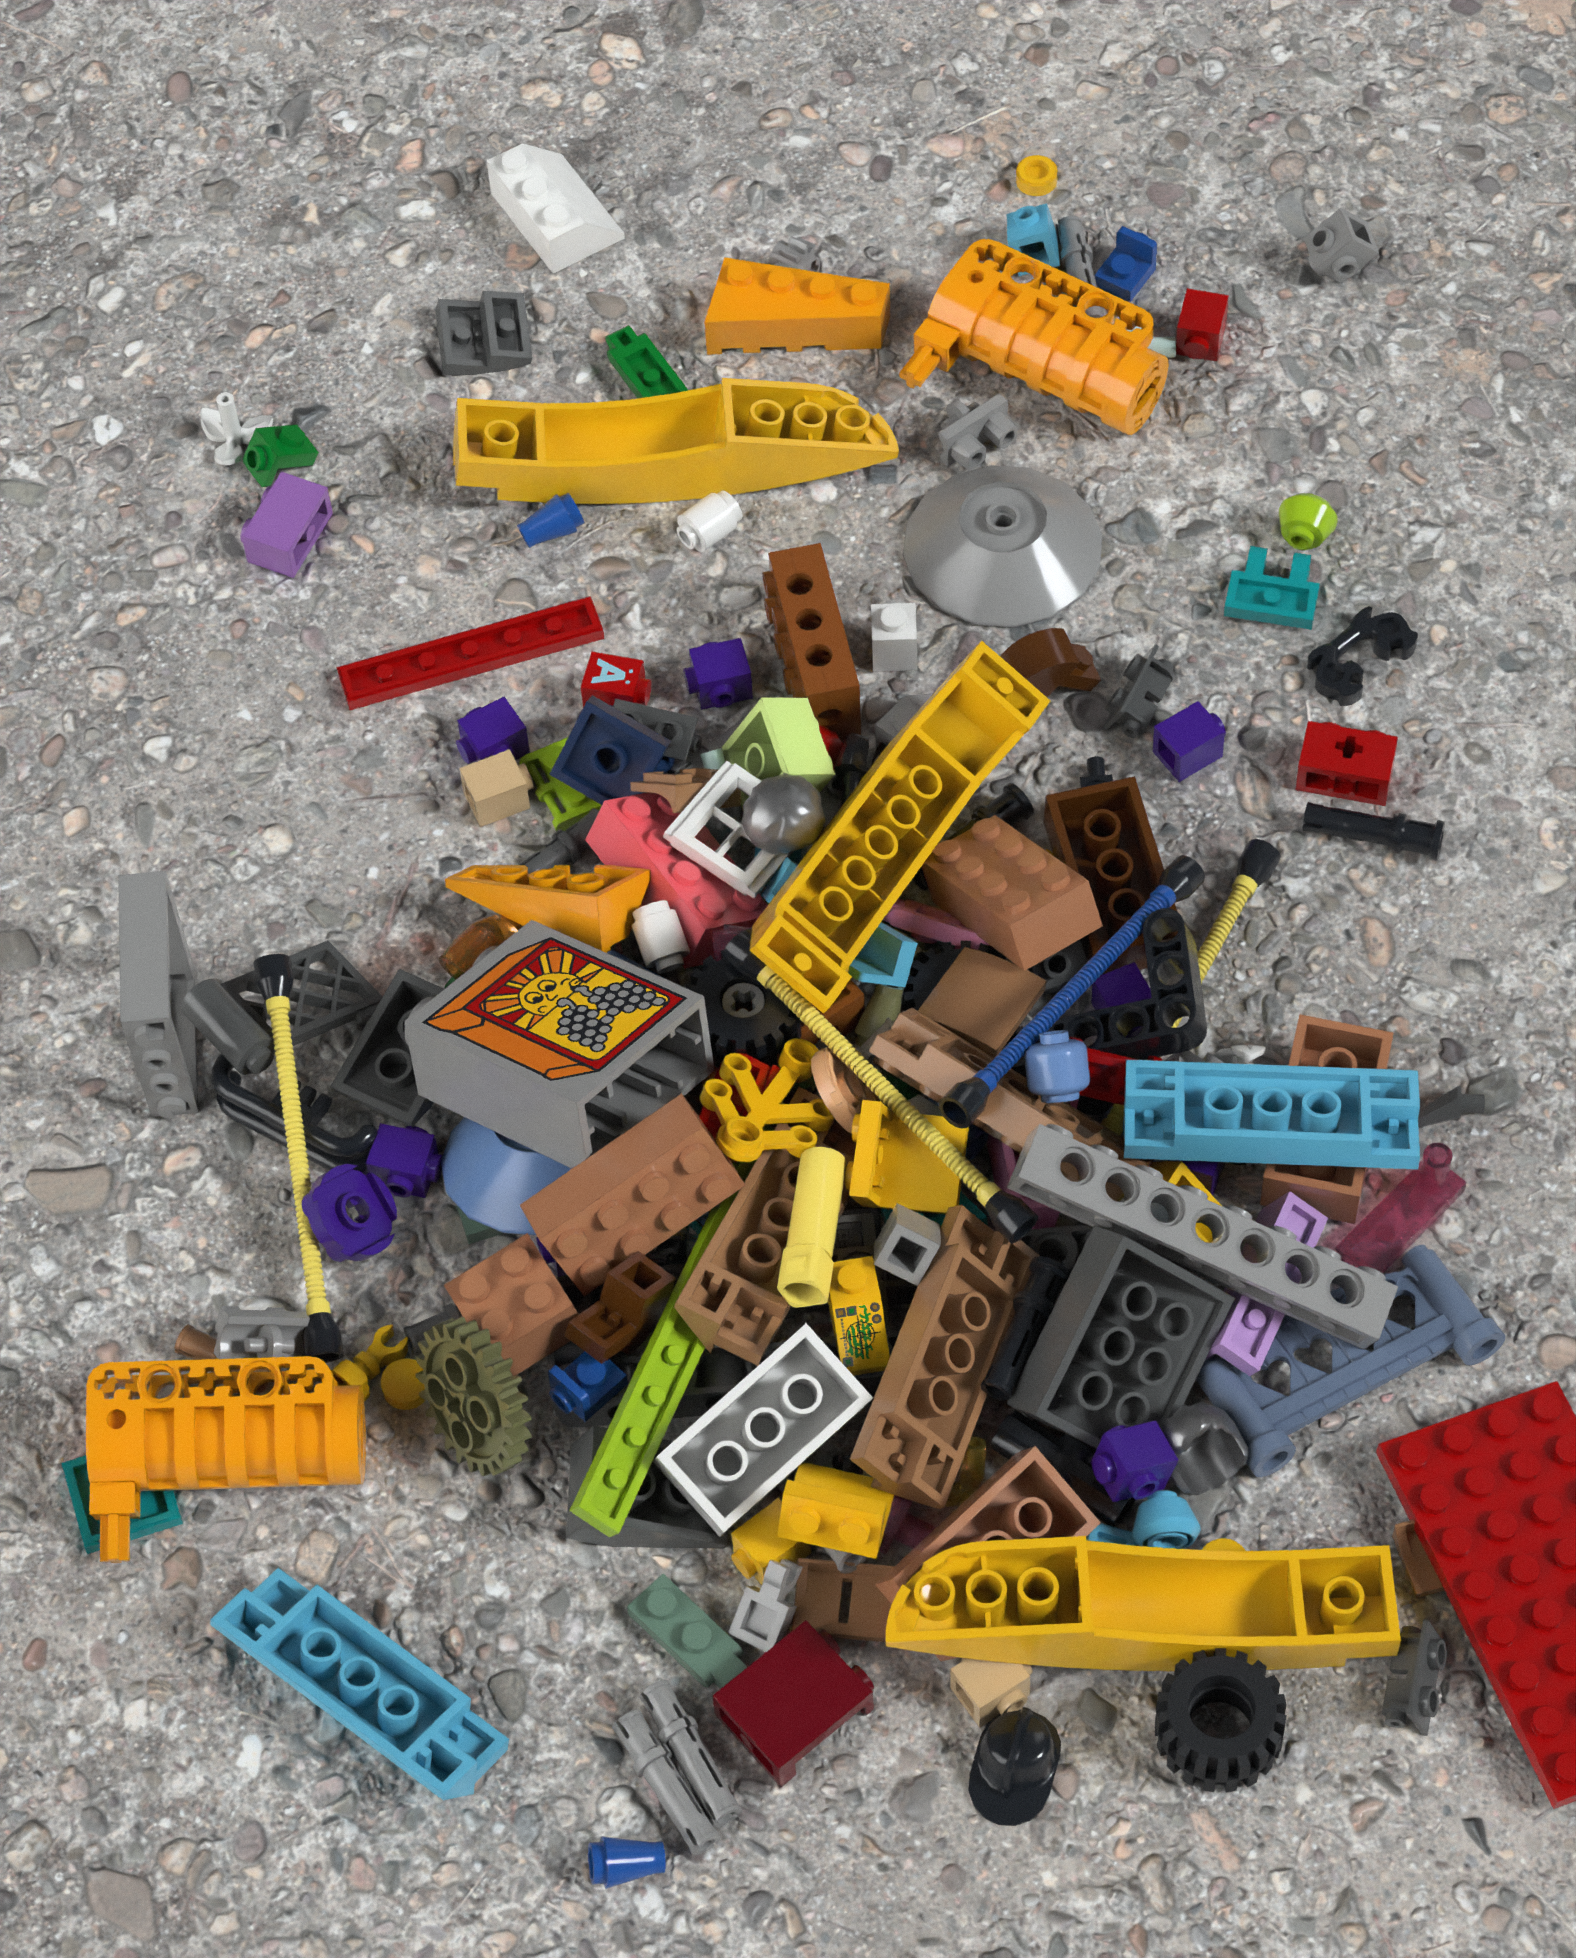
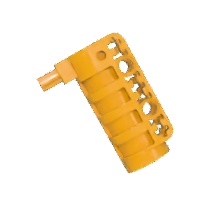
M980 239L968 247L940 284L930 305L928 317L914 333V354L899 372V376L906 380L908 387L914 389L916 385L921 387L935 368L948 372L959 356L970 361L981 360L989 364L992 371L1008 379L1017 377L1025 381L1028 388L1044 396L1053 394L1063 399L1066 406L1080 413H1087L1089 411L1101 417L1102 423L1127 435H1133L1145 424L1153 412L1166 382L1169 363L1165 355L1148 348L1153 339L1154 324L1151 314L1145 309L998 241ZM1018 272H1027L1033 275L1034 279L1028 283H1017L1011 277ZM1092 306H1100L1105 308L1108 313L1103 317L1094 318L1087 315L1085 311Z
M311 1356L108 1362L94 1368L88 1376L86 1385V1459L90 1482L89 1514L95 1520H100V1562L122 1563L130 1561V1519H140L141 1491L363 1485L366 1467V1423L362 1386H339L327 1364L321 1359ZM282 1368H289V1370L281 1371ZM240 1369L239 1372H231V1370ZM258 1369H266V1370H269L270 1372H254V1371H255V1370H258ZM182 1371H189V1373L181 1374ZM134 1372H139V1375H131V1374L134 1373ZM158 1372H167V1373H169L170 1375H154V1374H155V1373H158ZM114 1374L115 1377L108 1379V1375ZM289 1381H297V1383L289 1384ZM322 1381V1383L316 1384L314 1388V1382ZM265 1382H274L270 1392L261 1396L255 1395L260 1385ZM191 1384H199L198 1387H191ZM174 1385L170 1395L161 1399L157 1398L159 1391L163 1387ZM313 1388H314V1392H313V1393H307V1392H306V1391L313 1390ZM233 1393H240V1396L232 1397ZM133 1396H140V1399L132 1400Z

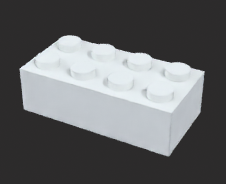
M806 1323L656 1456L654 1464L717 1535L721 1537L860 1412L873 1397Z

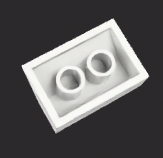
M522 143L487 160L492 196L553 274L625 239L624 232L562 154Z

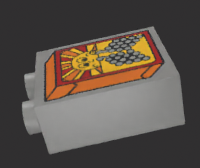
M534 920L529 921L499 946H492L484 950L477 957L472 968L435 997H427L421 1000L404 1021L405 1041L410 1050L418 1095L571 1169L681 1093L685 1096L714 1071L703 995Z

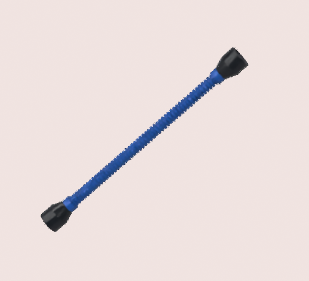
M1177 856L1161 873L1157 888L1150 894V898L1040 1010L1019 1034L983 1070H979L972 1078L956 1083L939 1100V1109L943 1117L957 1128L963 1129L970 1126L984 1111L989 1094L996 1088L997 1082L1024 1056L1028 1047L1040 1039L1039 1034L1047 1032L1100 975L1143 932L1146 918L1153 911L1161 908H1170L1174 903L1189 898L1201 886L1205 879L1201 866L1189 856Z

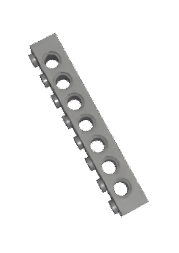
M1039 1124L1027 1136L1008 1183V1189L1092 1227L1097 1226L1124 1235L1182 1268L1361 1349H1365L1379 1340L1398 1286L1385 1281L1386 1277L1380 1271L1366 1266L1356 1268L1341 1261V1255L1332 1249L1323 1246H1314L1312 1248L1297 1241V1236L1288 1229L1279 1226H1269L1268 1228L1251 1220L1252 1215L1242 1208L1231 1205L1222 1207L1207 1200V1194L1200 1189L1188 1185L1178 1187L1162 1179L1163 1175L1156 1169L1145 1165H1136L1134 1167L1118 1159V1154L1115 1151L1102 1145L1093 1144L1088 1146L1073 1139V1134L1061 1126L1054 1124L1044 1126ZM1061 1162H1067L1076 1167L1079 1173L1078 1182L1070 1181L1063 1176L1060 1168ZM1106 1182L1114 1183L1121 1188L1124 1194L1123 1202H1116L1108 1196L1105 1188ZM1151 1203H1158L1166 1209L1168 1223L1160 1222L1152 1215ZM1196 1223H1202L1209 1227L1213 1235L1212 1243L1204 1242L1198 1237L1195 1229ZM1241 1243L1249 1244L1255 1249L1257 1263H1251L1242 1256L1240 1250ZM1286 1263L1293 1264L1299 1269L1302 1276L1301 1284L1295 1283L1288 1278L1285 1271ZM1331 1283L1339 1285L1344 1290L1346 1295L1345 1304L1337 1302L1330 1293Z

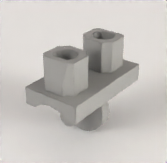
M998 393L982 405L973 402L966 406L960 400H954L946 407L949 419L941 423L942 431L939 432L943 445L940 460L947 467L957 461L971 471L982 464L986 458V447L982 444L989 439L999 449H1005L1014 443L1017 439V426L1008 416V400Z
M222 1306L219 1310L215 1327L218 1335L213 1353L217 1359L301 1357L302 1335L304 1329L309 1324L310 1318L305 1312L285 1311L284 1308L268 1307L266 1310H241L238 1306Z

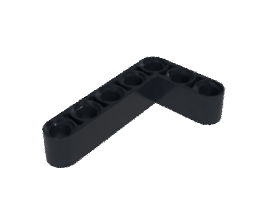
M1161 908L1153 911L1144 922L1143 936L1152 998L1061 1017L1048 1031L1067 1030L1069 1037L1079 1038L1082 1041L1091 1036H1097L1095 1042L1087 1048L1137 1060H1147L1150 1055L1161 1057L1197 1048L1207 1035V1022L1196 942L1183 917L1176 910ZM1178 932L1172 940L1161 942L1168 933ZM1184 974L1177 983L1166 985L1172 976ZM1189 1016L1187 1023L1183 1026L1172 1028L1176 1020ZM1024 1025V1026H1019V1027L1016 1029V1031L1014 1032V1034L1011 1036V1038L1008 1040V1042L1006 1043L1005 1046H1007L1008 1043H1009L1010 1041H1012V1039H1013L1017 1034H1019V1032H1020L1026 1025ZM1143 1026L1142 1031L1137 1036L1126 1038L1130 1030ZM1023 1056L1011 1069L1026 1077L1025 1059Z

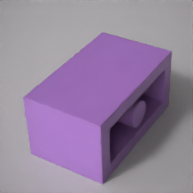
M281 472L273 486H268L265 489L260 507L253 518H248L242 527L240 539L244 546L247 562L294 578L333 514L328 487Z

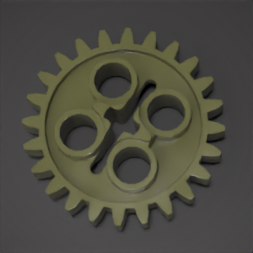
M459 1317L455 1320L451 1318L432 1326V1329L424 1332L425 1340L418 1343L422 1354L415 1356V1360L423 1369V1371L416 1373V1378L425 1387V1390L419 1392V1396L429 1403L430 1407L426 1410L425 1414L428 1417L435 1418L437 1422L434 1428L435 1434H444L446 1437L445 1449L448 1451L455 1448L457 1462L460 1464L467 1461L470 1472L479 1470L482 1476L491 1473L494 1476L514 1467V1465L523 1461L521 1455L529 1450L524 1441L531 1438L532 1434L524 1423L532 1420V1418L522 1408V1404L528 1401V1397L518 1391L517 1386L521 1383L522 1379L520 1376H513L510 1371L513 1363L512 1358L505 1360L502 1358L501 1342L491 1344L489 1330L486 1328L479 1331L477 1321L475 1320L467 1323L464 1317Z

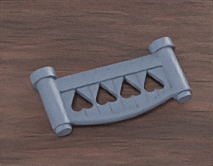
M1425 1245L1415 1246L1403 1256L1402 1264L1405 1266L1403 1270L1384 1274L1386 1277L1385 1281L1398 1286L1394 1299L1400 1295H1407L1414 1300L1415 1329L1412 1330L1386 1319L1379 1340L1373 1343L1372 1352L1361 1349L1288 1315L1283 1317L1260 1370H1268L1269 1365L1274 1361L1287 1363L1290 1367L1289 1396L1255 1383L1251 1376H1248L1225 1359H1221L1218 1354H1214L1204 1361L1196 1381L1213 1406L1223 1409L1235 1422L1237 1429L1248 1446L1246 1464L1256 1477H1265L1277 1472L1293 1458L1296 1453V1447L1288 1435L1358 1399L1369 1391H1373L1451 1348L1456 1351L1466 1365L1470 1366L1488 1359L1503 1345L1505 1334L1492 1318L1483 1317L1434 1250L1428 1249ZM1341 1287L1330 1291L1332 1297L1341 1304L1346 1303V1295ZM1316 1339L1327 1340L1332 1346V1373L1328 1374L1296 1360L1293 1353L1299 1348H1310L1311 1343Z

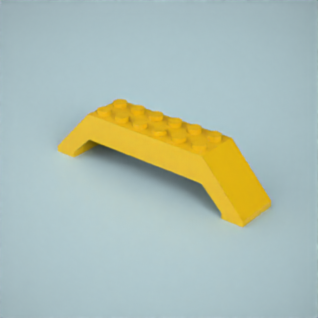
M980 641L886 746L753 924L750 951L824 1014L852 978L848 973L850 964L977 788L1023 735L1031 729L1051 700L988 645Z

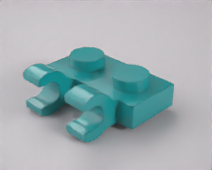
M1250 546L1245 572L1232 570L1224 616L1312 630L1320 583L1308 582L1312 555L1294 553L1288 579L1264 575L1268 548Z

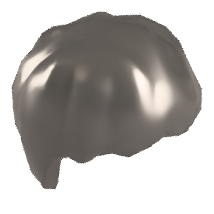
M783 773L775 777L763 779L752 789L751 795L743 804L742 824L746 835L757 848L764 849L771 854L790 853L810 846L821 835L823 825L826 822L821 806L820 793L800 775Z
M1203 1402L1192 1406H1182L1172 1417L1167 1418L1160 1428L1179 1459L1169 1480L1186 1495L1197 1496L1225 1484L1231 1476L1237 1474L1240 1467L1245 1465L1248 1459V1446L1237 1429L1235 1422L1223 1409Z

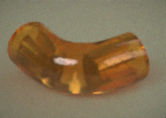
M502 915L485 916L471 923L451 942L438 958L439 963L456 980L472 968L475 960L484 950L492 946H499L523 926Z

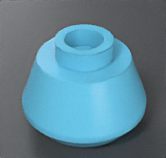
M1163 1490L1154 1492L1147 1497L1146 1501L1140 1504L1132 1530V1538L1139 1546L1185 1549L1195 1542L1200 1534L1201 1527L1184 1498L1177 1497V1494L1173 1491Z

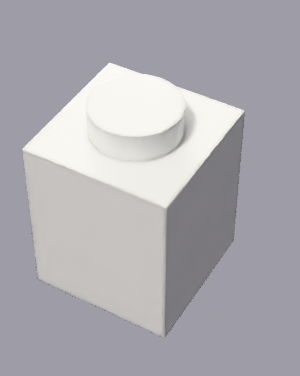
M916 603L871 604L873 672L917 670Z

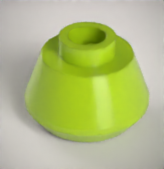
M1299 493L1286 498L1279 507L1281 534L1290 546L1298 550L1314 549L1320 546L1334 532L1338 523L1337 515L1332 506L1325 499L1314 494Z

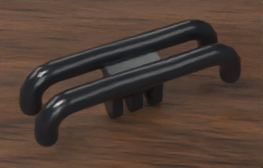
M220 1054L212 1067L211 1081L217 1092V1102L221 1111L230 1119L289 1149L285 1135L286 1125H284V1114L282 1112L281 1091L270 1102L241 1087V1075L237 1071H233L234 1067ZM298 1080V1090H300L301 1082ZM306 1085L298 1095L300 1096L299 1101L301 1103V1118L304 1125L307 1159L327 1170H331L339 1165L351 1164L357 1166L353 1168L354 1170L360 1172L367 1171L366 1162L377 1136L376 1128L373 1125L366 1124L353 1136L341 1138L318 1127L317 1125L331 1107L332 1098L322 1093L313 1103L317 1090Z

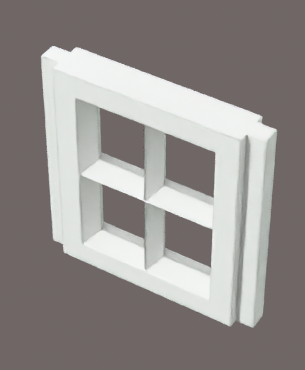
M726 761L667 828L663 837L670 842L672 847L746 896L748 894L755 898L778 871L785 858H789L793 852L771 854L761 849L744 871L723 857L740 836L751 843L752 841L746 835L742 821L739 823L719 808L736 788L750 796L752 789L761 782V780L736 763L733 765ZM712 816L733 830L716 851H713L694 838Z

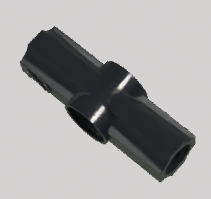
M1016 1410L1005 1417L991 1441V1449L1009 1460L1016 1453L1036 1446L1097 1518L1112 1527H1116L1124 1521L1136 1499L1132 1497L1112 1502L1103 1484H1100L1094 1476L1090 1463L1094 1454L1087 1446L1067 1435L1058 1438Z

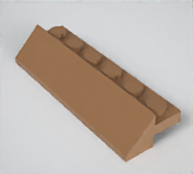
M913 1008L899 1013L891 1029L877 1035L868 1051L875 1055L873 1063L938 1103L956 1083L972 1078L994 1059ZM1010 1069L997 1082L996 1088L989 1094L984 1111L972 1123L1020 1154L1027 1136L1039 1124L1044 1126L1054 1124L1069 1130L1073 1134V1139L1088 1146L1093 1144L1102 1145L1115 1151L1118 1154L1119 1160L1134 1167L1136 1165L1150 1167L1154 1159L1124 1158V1138L1066 1102H1041L1040 1095L1033 1094L1028 1090L1027 1078L1013 1069ZM1061 1162L1060 1168L1063 1176L1070 1181L1078 1182L1079 1173L1076 1167L1070 1163ZM1106 1182L1105 1188L1108 1196L1116 1202L1122 1200L1124 1194L1121 1188L1114 1183Z
M798 1087L789 1104L810 1103L814 1099L822 1098ZM835 1118L827 1131L813 1130L818 1138L815 1147H826L840 1152L845 1157L847 1164L849 1161H854L856 1143L852 1140V1134L846 1131ZM805 1122L777 1124L774 1131L790 1130L796 1125H807ZM786 1149L763 1150L744 1182L746 1186L738 1192L674 1306L710 1354L716 1345L759 1366L791 1308L778 1291L777 1284L782 1253L787 1244L800 1158L791 1155ZM845 1177L838 1220L851 1199L849 1196L850 1190H847L845 1187Z
M963 1205L949 1207L940 1228L941 1246L918 1284L850 1457L852 1462L874 1478L871 1484L872 1488L936 1509L945 1508L987 1394L981 1389V1383L988 1373L999 1345L1015 1314L1013 1299L1017 1292L1023 1291L1031 1274L1029 1270L1031 1260L1034 1257L1040 1256L1022 1240L1011 1244L999 1231L994 1232Z

